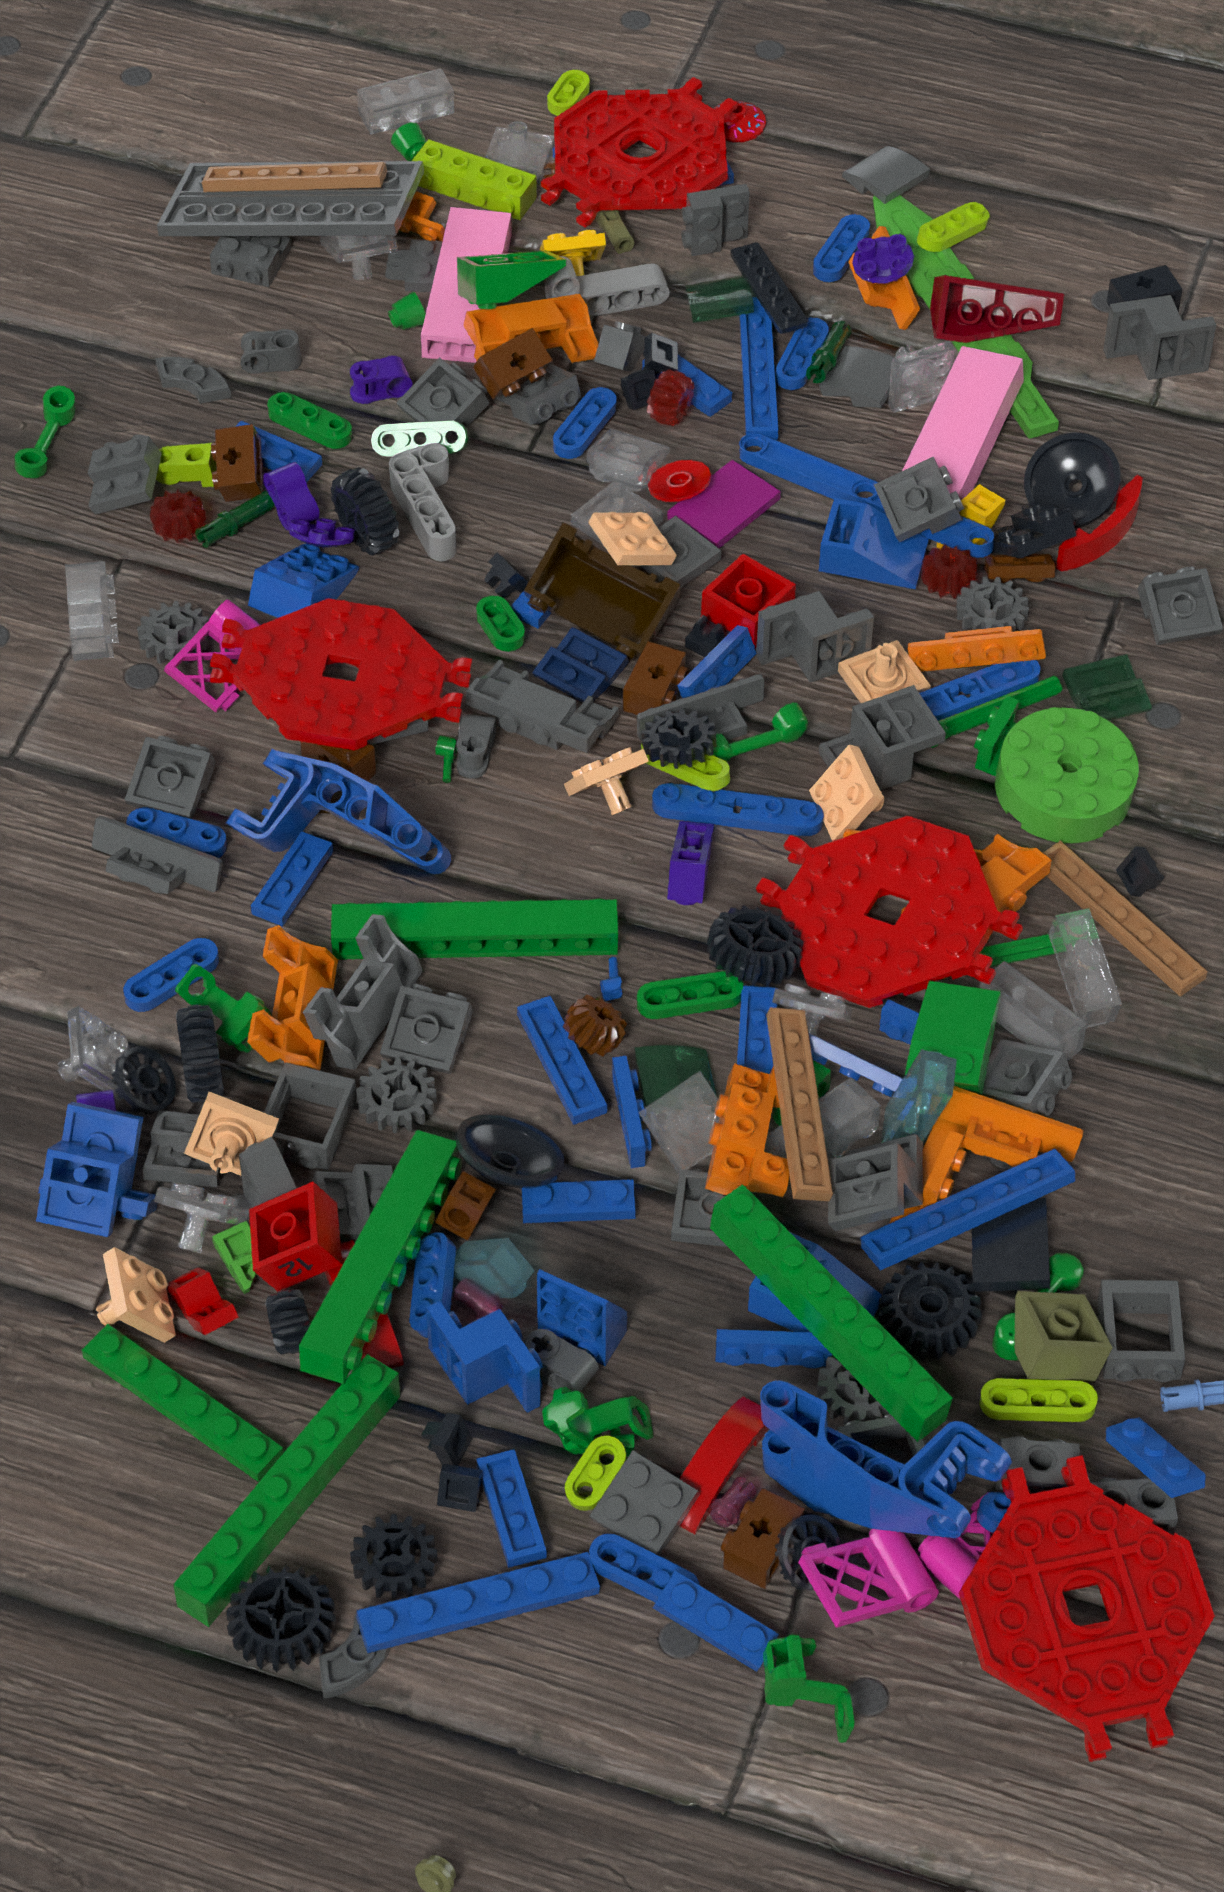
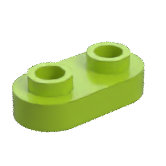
M580 70L564 72L547 95V108L549 112L558 116L585 98L590 89L589 76Z
M601 1436L593 1440L565 1482V1493L568 1502L574 1508L582 1511L594 1509L627 1460L625 1448L617 1438ZM604 1454H611L614 1456V1461L611 1464L605 1465L600 1462V1458ZM583 1486H589L593 1491L590 1496L582 1497L578 1494L579 1489Z

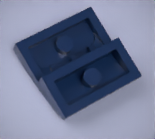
M571 627L556 649L550 647L532 673L533 676L581 702H584L588 696L593 697V701H595L615 681L629 661L626 655Z

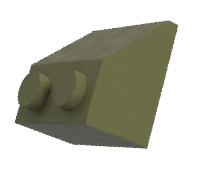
M1018 1291L1015 1296V1353L1027 1378L1096 1381L1113 1347L1085 1294Z

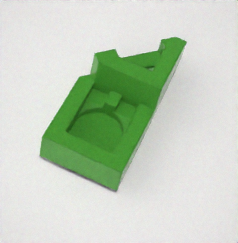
M244 1221L212 1236V1242L235 1282L245 1294L250 1291L256 1273L253 1271L250 1226L247 1221Z

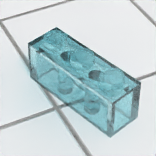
M921 1049L885 1107L881 1143L917 1134L924 1141L953 1095L957 1059L944 1056L939 1052Z

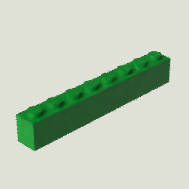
M617 899L332 904V954L338 960L363 959L355 938L372 914L383 915L398 940L415 953L418 958L618 955Z
M416 1130L299 1345L300 1371L344 1384L351 1370L356 1371L362 1358V1348L365 1342L370 1343L373 1340L380 1314L385 1315L390 1307L394 1287L402 1285L409 1259L414 1260L419 1252L421 1236L424 1232L428 1233L431 1230L437 1206L444 1205L451 1180H457L460 1175L463 1160L458 1158V1148L454 1140Z
M743 1184L714 1204L710 1229L917 1442L946 1421L953 1398Z
M368 1354L362 1359L356 1371L351 1372L344 1384L340 1385L175 1581L173 1586L178 1608L207 1627L211 1626L230 1603L232 1593L239 1592L240 1582H247L250 1579L253 1571L260 1567L400 1398L398 1372Z

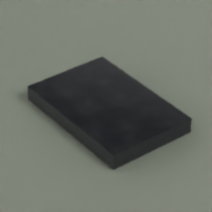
M1046 1198L1033 1200L972 1228V1274L976 1292L1050 1289Z

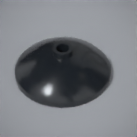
M1086 433L1062 434L1045 442L1031 457L1024 475L1025 495L1029 503L1040 502L1044 506L1053 504L1058 509L1069 507L1075 516L1076 522L1074 527L1084 526L1102 517L1114 504L1121 487V468L1112 449L1101 439ZM1077 483L1082 484L1079 491H1072L1073 485Z
M500 1115L473 1116L464 1120L456 1133V1146L467 1164L488 1180L503 1186L515 1188L541 1187L557 1180L564 1167L563 1154L550 1137L537 1128L510 1117Z

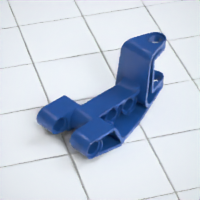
M271 749L262 764L288 781L286 784L280 783L277 789L281 792L278 797L272 795L269 802L273 804L270 810L263 809L261 814L265 817L261 823L235 808L226 822L227 825L264 848L273 852H282L290 847L300 832L306 828L320 810H325L388 846L397 855L428 873L440 874L449 867L451 862L449 849L378 785L371 784L336 764ZM337 791H342L341 799L336 803H331L332 795ZM367 807L366 818L359 820L360 812ZM437 848L438 853L436 857L426 862L427 852Z
M772 1381L767 1383L760 1392L761 1420L770 1429L765 1433L762 1441L763 1469L765 1473L814 1512H821L870 1529L958 1538L970 1523L971 1516L962 1504L948 1494H953L957 1488V1482H961L964 1479L965 1473L997 1482L1002 1479L1012 1464L1011 1457L1001 1446L971 1425L961 1421L948 1423L906 1464H903L828 1427L826 1402L784 1381Z

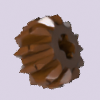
M586 994L568 1009L563 1028L569 1033L568 1039L575 1041L578 1044V1048L586 1049L590 1055L597 1053L604 1057L622 1042L627 1023L620 1018L622 1013L612 1007V1003L607 1004L600 996L594 999Z

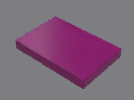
M731 460L711 476L709 486L702 493L691 499L679 501L667 511V519L670 520L677 516L717 548H721L779 501L781 491L734 460Z

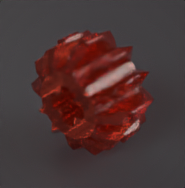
M670 369L666 372L663 371L659 378L654 381V386L650 390V397L647 400V413L656 422L663 425L674 426L679 424L683 416L687 415V410L691 406V400L694 396V382L679 371H672Z
M178 488L176 493H169L165 490L163 497H155L153 506H151L150 520L156 535H161L164 541L173 538L178 544L180 539L183 538L191 541L192 536L195 535V530L205 525L206 512L200 497H195L192 491L181 493Z
M944 543L941 550L932 547L929 555H925L922 561V582L927 585L929 593L938 592L940 599L944 595H950L955 599L958 593L961 594L963 587L970 588V581H976V559L971 557L970 550L960 551L958 545L954 548H948Z

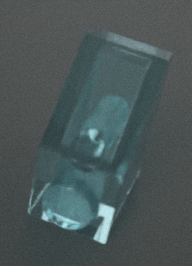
M509 1238L465 1241L455 1256L454 1277L491 1299L514 1298L525 1290L527 1286L526 1281L535 1271Z

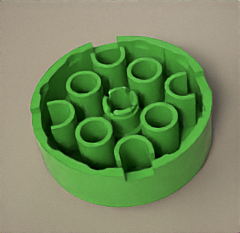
M1052 707L1024 717L1006 735L995 775L996 794L1006 814L1010 812L1014 818L1022 823L1021 828L1032 835L1052 842L1062 841L1063 843L1070 844L1088 842L1103 837L1104 832L1115 825L1118 826L1127 815L1138 779V759L1126 735L1105 718L1092 711Z

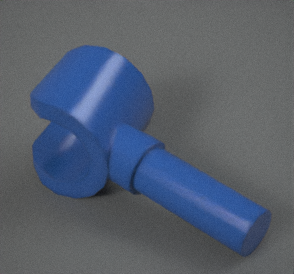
M616 957L609 958V979L600 980L604 1001L622 997V979L618 975V960Z

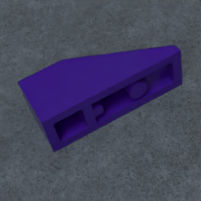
M679 822L670 860L667 900H674L681 905L703 903L714 824Z

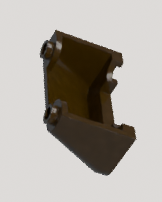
M563 522L524 590L525 596L529 599L527 604L543 614L548 610L617 647L616 650L626 655L629 660H633L634 657L639 658L647 642L654 640L681 598V584L668 577H665L663 581L658 583L657 575L653 573L648 575L631 565H617L610 554L593 546V541L589 539L584 541L576 535L578 532L576 528Z

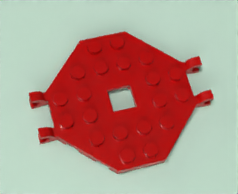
M695 77L687 81L680 89H667V94H650L649 89L625 90V95H607V90L592 92L554 118L555 174L541 181V187L547 190L546 193L541 195V201L551 206L558 200L563 189L579 197L582 200L576 203V208L583 213L576 217V223L584 228L589 226L594 221L597 212L602 210L682 209V207H686L687 193L715 189L728 178L724 124L731 126L737 122V116L733 115L732 111L738 108V102L727 98L716 109L701 102L702 96L696 93L702 87V81ZM639 140L657 150L653 155L643 158L629 156L623 151Z
M329 598L249 630L244 629L239 622L225 618L222 632L230 634H224L222 648H242L237 664H232L228 657L213 653L210 661V667H213L210 682L233 683L240 691L245 690L252 697V704L267 719L272 718L279 725V732L286 739L349 750H358L367 746V740L379 735L386 738L407 729L408 723L420 718L423 721H427L434 717H440L450 722L459 723L462 709L459 708L461 707L463 694L448 693L443 698H441L445 682L469 688L471 674L469 673L472 666L471 658H458L453 663H448L394 609ZM333 663H347L356 666L359 670L356 680L348 681L324 677L325 667Z
M904 816L815 848L809 847L802 839L789 835L783 845L785 850L791 851L787 857L788 861L798 865L802 864L786 891L782 890L775 882L763 877L756 886V891L764 894L760 899L761 904L781 909L785 921L793 922L794 929L801 932L800 939L804 943L800 965L807 986L867 1008L883 1004L882 999L900 993L907 996L927 989L929 981L935 982L949 976L954 980L968 975L990 985L996 975L995 969L989 968L993 960L992 957L980 954L993 931L1017 940L1023 930L1022 925L1016 923L1020 918L1018 912L1012 910H1003L1002 913L998 912L970 837L910 816ZM893 895L909 901L895 925L867 916L878 898Z
M1083 1455L1067 1458V1466L1061 1469L1063 1479L1068 1487L1034 1494L1029 1493L1023 1467L1007 1470V1478L1002 1479L1001 1484L1006 1497L1011 1500V1504L959 1592L982 1670L1083 1730L1085 1734V1749L1089 1762L1105 1759L1107 1757L1106 1752L1112 1750L1104 1726L1145 1718L1147 1722L1146 1732L1151 1749L1167 1746V1739L1172 1738L1174 1733L1164 1709L1215 1617L1190 1541L1177 1533L1171 1535L1153 1524V1519L1125 1503L1122 1506L1103 1494L1104 1490L1090 1483ZM1098 1585L1109 1620L1084 1626L1074 1624L1071 1621L1063 1592Z

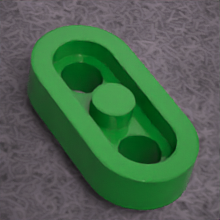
M487 596L477 603V621L497 649L510 652L519 649L524 644V626L504 598Z

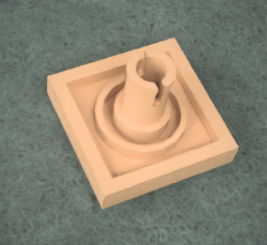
M593 512L588 522L617 565H672L676 558V553L648 513Z
M898 640L891 643H883V646L879 645L875 649L841 661L838 664L839 674L860 703L913 685L919 693L931 687Z
M848 745L809 790L814 802L823 810V822L832 841L843 838L846 829L856 830L871 812H878L884 804V795L879 790L860 748L853 745Z
M629 747L603 759V765L600 760H597L571 772L573 779L564 783L569 796L593 786L601 787L611 810L610 813L614 815L632 807L620 778L623 777V774L649 761L644 749L633 753Z
M208 1092L184 1154L209 1163L214 1171L219 1167L221 1168L220 1173L232 1172L241 1176L239 1154L244 1152L251 1144L260 1143L272 1137L279 1119Z
M115 1247L105 1252L103 1258L111 1299L98 1305L96 1311L99 1312L97 1316L101 1323L105 1326L107 1324L113 1326L120 1320L164 1343L175 1337L174 1313L169 1304L166 1290L167 1279L163 1272Z

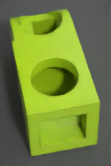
M211 443L166 446L159 449L161 458L156 476L158 482L165 485H173L179 481H201L202 487H214L212 472L217 471L216 462L212 458Z

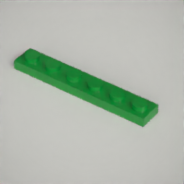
M109 1324L82 1349L84 1359L257 1482L266 1475L284 1453L282 1446Z

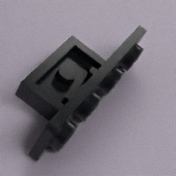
M755 242L731 249V258L780 334L807 327L808 319L760 244Z

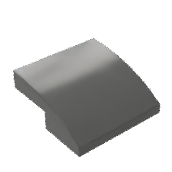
M885 146L844 171L842 177L861 194L870 191L886 204L927 179L930 168L900 149Z
M845 346L837 357L835 367L827 373L825 380L820 383L819 387L823 396L850 397L854 407L881 408L907 366L905 362L885 353L866 348Z
M158 1111L151 1131V1146L143 1166L144 1180L217 1187L221 1168L217 1167V1170L214 1171L209 1163L184 1154L199 1114Z
M355 1164L352 1173L315 1172L312 1181L337 1202L340 1242L357 1240L393 1174L391 1165Z

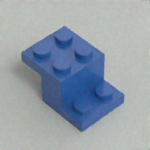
M77 1102L69 1103L67 1105L62 1140L47 1149L36 1221L104 1237L112 1235L118 1198L132 1189L143 1117Z
M440 1301L426 1308L429 1349L467 1405L508 1385L527 1413L540 1407V1390L543 1389L540 1369L543 1368L537 1352L533 1348L528 1349L523 1343L521 1330L513 1319L508 1321L501 1309H498L462 1328L456 1314L453 1311L448 1313Z

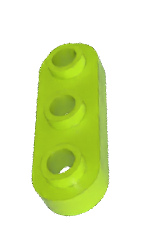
M977 202L964 204L923 224L918 232L917 243L921 248L930 252L943 251L983 231L988 223L989 212L982 204Z
M646 755L649 761L646 764L705 790L718 791L726 787L730 782L729 764L713 755H705V762L703 763L694 760L692 761V767H688L685 764L680 765L678 769H674L673 763L661 767L660 760L651 762L649 755Z
M997 1378L988 1381L983 1386L980 1395L981 1410L985 1415L995 1420L1083 1422L1094 1415L1098 1401L1097 1393L1090 1384L1076 1380ZM999 1400L1004 1402L1005 1405H996L993 1402ZM1032 1402H1041L1044 1406H1034ZM1071 1403H1079L1083 1407H1073Z

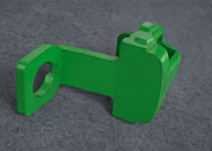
M198 964L192 965L176 986L175 992L190 1005H208L212 1009L213 1015L222 1020V1024L216 1033L226 1044L232 1045L241 1052L248 1053L253 1050L247 1042L252 1013L265 1010L272 1016L271 1011L264 1006V1001L256 995L253 996L248 991L237 1001L215 985V978L210 972ZM197 977L203 978V986L206 988L201 995L199 993L190 994L188 990L191 981Z
M560 1387L554 1390L552 1401L542 1410L544 1425L557 1434L564 1448L574 1455L583 1454L594 1440L596 1434L629 1424L635 1434L646 1440L654 1436L649 1408L635 1396L619 1398L589 1409L588 1401L584 1398L582 1392L571 1391L567 1387ZM633 1409H636L640 1414L643 1426L639 1423L637 1417L633 1415Z
M789 1635L769 1641L763 1652L766 1703L775 1706H793L795 1700L800 1699L835 1705L834 1713L839 1743H846L854 1728L850 1693L843 1685L806 1680L803 1657L811 1656L816 1649L815 1639L801 1638L799 1635ZM773 1655L776 1656V1667H774Z

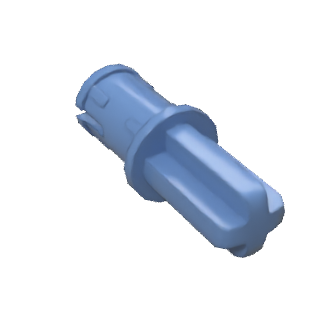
M1198 1379L1194 1380V1384L1160 1387L1161 1402H1164L1162 1404L1163 1412L1195 1407L1202 1411L1204 1406L1224 1404V1380L1200 1383Z

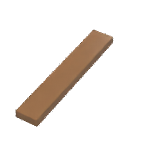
M386 162L215 166L208 168L202 181L203 192L381 188L387 174Z
M1059 841L1043 852L1052 860L1050 873L1046 876L1180 997L1206 979L1208 972L1062 841Z
M770 1007L766 1016L793 1199L830 1201L833 1191L805 1010Z

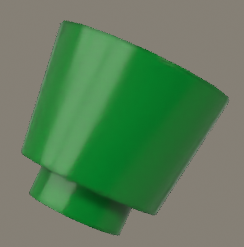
M417 123L402 125L391 137L392 146L407 161H412L427 142Z
M414 291L391 305L392 310L388 311V316L395 329L400 327L402 330H407L423 325L426 313Z

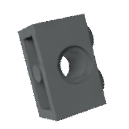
M1015 1436L1001 1438L999 1446L1011 1457L1012 1464L1008 1470L1023 1467L1030 1494L1068 1487L1063 1479L1061 1469L1067 1466V1458L1080 1456L1079 1444L1066 1443L1059 1439L1035 1441ZM1031 1465L1038 1466L1042 1468L1043 1471L1037 1470L1033 1468ZM1006 1473L1004 1474V1476L1002 1477V1479H1006V1478H1007ZM1002 1479L995 1482V1492L1004 1493L1001 1484Z

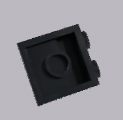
M1040 502L1026 504L1021 507L1022 511L1011 515L1013 525L1002 527L996 531L997 535H994L992 552L1021 559L1076 536L1074 513L1069 507L1058 509L1053 504L1044 506Z

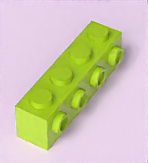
M429 139L412 160L423 161L424 174L418 185L419 187L490 211L511 213V218L520 221L537 199L536 175Z

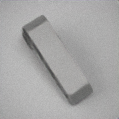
M559 256L566 259V266L545 279V295L547 299L580 293L588 306L589 317L655 306L666 301L670 294L663 272L656 264H644L576 276L571 260L567 257Z
M430 443L393 455L389 461L390 487L425 551L435 561L442 562L453 558L456 554L455 524L434 489L445 484L449 478V460L446 447L438 443Z

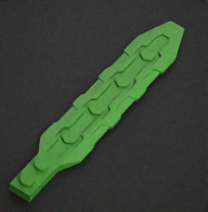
M900 195L886 204L876 196H873L876 229L879 226H884L890 237L894 234H901L906 237L907 244L912 248L914 254L913 266L906 275L916 295L923 299L929 309L934 277L947 275L974 280L965 264L960 263L950 247L940 252H930L918 245L917 236L920 227L933 220V218ZM1010 334L968 343L951 341L958 352L962 346L1023 358L1024 381L1010 412L1028 439L1058 431V419L1031 382L1033 362L1020 343L1015 342Z

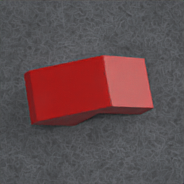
M197 1267L167 1283V1291L195 1331L207 1335L239 1318L234 1305L221 1299L210 1273L204 1269Z

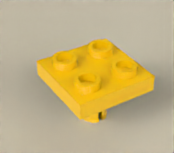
M585 230L579 232L578 236L566 237L564 233L552 234L542 241L539 251L547 250L557 256L569 258L576 276L584 275L583 262L601 259L606 247L605 233L596 234V230Z

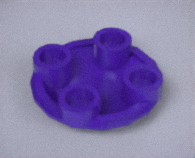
M894 234L891 237L861 239L857 243L858 250L855 252L852 262L855 273L862 280L885 284L896 281L908 273L913 266L914 254L912 248L907 244L906 237L901 234Z
M318 518L316 524H310L303 520H291L289 534L299 541L312 546L328 548L350 544L354 541L355 530L348 527H336V521L332 519Z

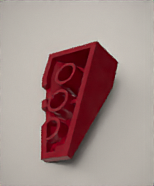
M947 275L934 277L930 305L934 339L968 343L1058 326L1061 321L1064 293Z

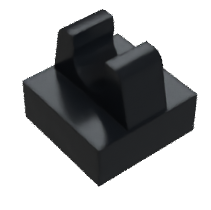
M654 333L644 338L643 356L645 357V366L643 369L651 368L654 370L655 375L660 372L671 375L678 370V342Z
M645 368L620 378L622 393L626 398L629 409L636 410L661 400L653 369Z
M497 552L488 561L492 568L485 576V582L493 588L501 581L494 591L502 598L507 597L516 589L522 593L528 581L509 561Z
M702 615L694 624L692 631L685 637V647L706 657L730 631L724 629L719 623L715 624L709 621L705 615Z
M1135 846L1116 869L1130 896L1141 897L1147 889L1157 888L1164 879L1163 874H1160L1156 867V862L1144 847Z
M446 1413L442 1422H428L421 1434L422 1438L431 1440L428 1449L436 1453L442 1466L443 1464L458 1466L472 1440V1436L461 1415Z
M443 1464L440 1471L437 1506L476 1512L479 1504L482 1470Z

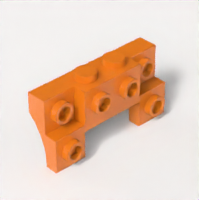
M580 293L497 306L493 309L466 311L463 324L476 346L474 353L476 361L480 356L533 328L545 349L562 346L572 363L594 359L599 344L591 326L588 306Z
M999 834L995 835L994 841L982 850L981 868L998 912L1002 913L1003 910L1018 911L1026 901V892L1050 873L1052 860L1037 848L1020 847L1004 839Z
M277 925L267 929L263 949V958L279 972L272 1016L265 1010L252 1013L247 1042L268 1062L281 1059L284 1063L287 1062L320 1071L325 1040L313 1038L303 1011L320 987L333 990L338 959L327 948L303 942Z
M734 1063L728 1076L725 1094H720L714 1111V1115L720 1118L719 1123L714 1122L708 1144L714 1145L705 1189L728 1195L743 1184L750 1192L772 1194L783 1198L790 1176L788 1161L786 1158L764 1152L772 1108H780L774 1066L770 1074Z

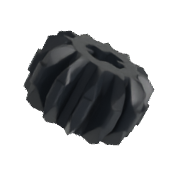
M299 1289L277 1291L276 1294L268 1296L265 1302L275 1349L280 1354L299 1353V1345L310 1326L304 1295Z

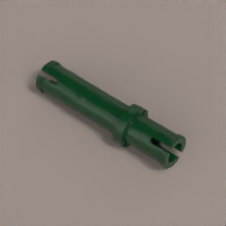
M845 321L835 322L823 345L814 352L812 363L806 370V376L809 380L813 374L816 375L812 381L813 383H822L827 373L835 367L837 356L851 335L849 324L845 330L842 329L846 323Z
M267 490L230 511L220 512L215 520L195 530L196 538L199 543H202L203 547L208 548L211 544L225 536L231 537L237 534L239 528L276 508Z

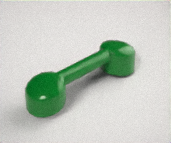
M54 386L45 392L43 396V415L47 423L34 449L25 448L15 454V470L25 478H39L47 472L46 452L58 428L69 424L74 418L75 396L65 386Z
M792 702L782 707L773 717L772 726L774 730L730 744L726 737L716 733L717 747H713V756L728 762L731 757L777 742L787 744L795 742L806 732L808 719L800 704Z
M1068 1253L1052 1255L1049 1258L1050 1289H1038L1037 1292L1055 1293L1058 1289L1064 1291L1076 1289L1079 1287L1084 1274L1082 1263L1075 1256ZM1015 1313L1004 1315L998 1321L992 1339L995 1353L1005 1360H1018L1015 1353Z

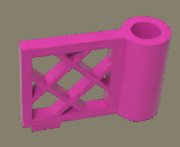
M229 599L225 600L215 610L209 621L164 668V672L216 713L220 708L226 712L238 700L239 695L236 693L238 688L233 683L229 686L227 682H224V692L217 700L205 691L204 682H210L211 674L203 675L202 660H211L213 653L225 655L229 659H239L242 648L227 649L229 652H225V648H222L224 634H230L222 632L225 618L239 622L246 630L260 625ZM209 635L219 643L220 652L201 653L200 642ZM197 660L198 675H184L176 667L182 661Z
M983 1496L972 1504L971 1510L974 1512L970 1515L971 1521L960 1537L928 1536L918 1548L920 1553L919 1559L925 1569L959 1599V1592L988 1544L990 1534L993 1535L992 1532L983 1528L977 1520L976 1513ZM967 1532L983 1534L984 1547L970 1546L961 1537Z
M871 1529L867 1538L827 1548L825 1543L806 1547L802 1551L803 1555L798 1562L836 1628L900 1609H904L907 1613L916 1612L932 1603L939 1594L937 1587L903 1532ZM862 1552L870 1565L869 1570L867 1571L847 1562L849 1556ZM824 1563L838 1569L836 1579L833 1580L820 1574L816 1565ZM844 1572L865 1581L861 1592L840 1583ZM871 1584L883 1589L889 1600L881 1601L867 1595L869 1585ZM836 1593L858 1602L856 1609L842 1612L835 1600Z

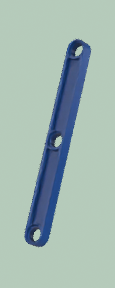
M750 433L740 439V458L746 464L831 499L835 497L867 503L886 514L874 487V484L878 482L761 434ZM750 446H758L762 448L760 451L757 452H749L746 450V448ZM862 491H867L872 493L873 495L868 498L859 497L857 494ZM962 516L961 521L932 534L930 529L919 533L928 539L976 558L988 556L992 553L994 547V533L990 528ZM975 538H983L987 541V543L983 545L973 544L971 540Z

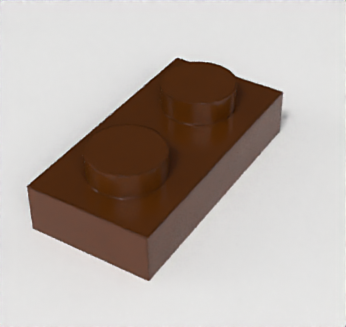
M1031 554L1021 559L1007 555L985 556L984 568L988 579L995 580L996 577H1000L1001 583L1012 581L1013 578H1026V580L1031 582H1041L1045 578H1054L1055 564L1051 554Z

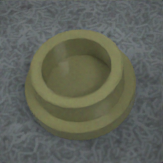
M431 1855L428 1859L421 1860L415 1867L418 1884L425 1892H451L453 1889L456 1872L446 1859L437 1855Z

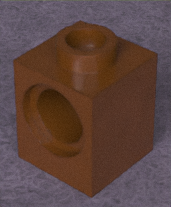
M463 1171L451 1190L435 1223L468 1241L496 1189Z

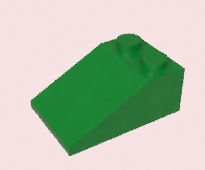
M547 250L457 257L458 295L467 299L468 303L478 305L479 309H493L497 307L496 303L510 301L566 266V259Z
M934 981L928 982L912 1036L905 1076L910 1087L940 1091L942 1084L947 1083L979 1095L983 1094L1001 991Z

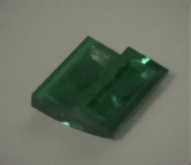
M743 275L685 285L693 323L754 313L750 286Z
M1127 654L1066 668L1062 673L1065 685L1077 709L1092 711L1108 721L1151 711L1152 709L1142 679H1136Z
M678 1045L635 1047V1060L647 1115L682 1110L683 1118L714 1114L718 1100L707 1050Z

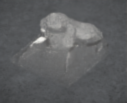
M610 428L588 449L586 461L589 464V472L594 475L596 480L602 482L612 481L624 485V488L627 490L638 492L648 487L647 484L651 481L652 473L668 455L670 447Z

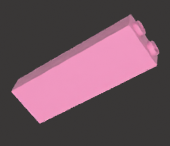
M450 207L421 332L422 358L438 359L440 357L442 360L477 362L474 358L476 346L463 324L466 311L478 310L479 308L478 305L470 304L467 299L458 295L457 257L508 253L512 237L511 213Z
M962 346L902 471L934 457L939 468L945 465L953 483L948 485L950 493L957 491L961 500L974 489L1024 381L1023 358Z

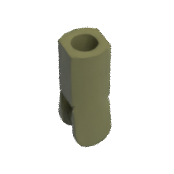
M598 211L596 215L598 225L607 235L615 251L618 254L631 251L634 247V239L623 222L619 211Z

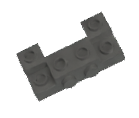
M498 660L486 675L480 678L476 677L466 691V705L496 716L497 726L507 732L519 734L533 740L537 744L546 745L556 750L563 743L588 753L598 737L602 739L605 737L619 716V707L614 706L612 710L593 703V697L588 696L576 710L575 699L530 682L528 671L524 670L520 674L505 668L501 660Z
M372 914L355 939L363 956V961L336 998L332 989L320 987L303 1011L313 1038L326 1040L337 1067L353 1070L357 1068L390 1020L400 985L411 988L412 984L416 982L423 972L417 955L398 940L383 915Z

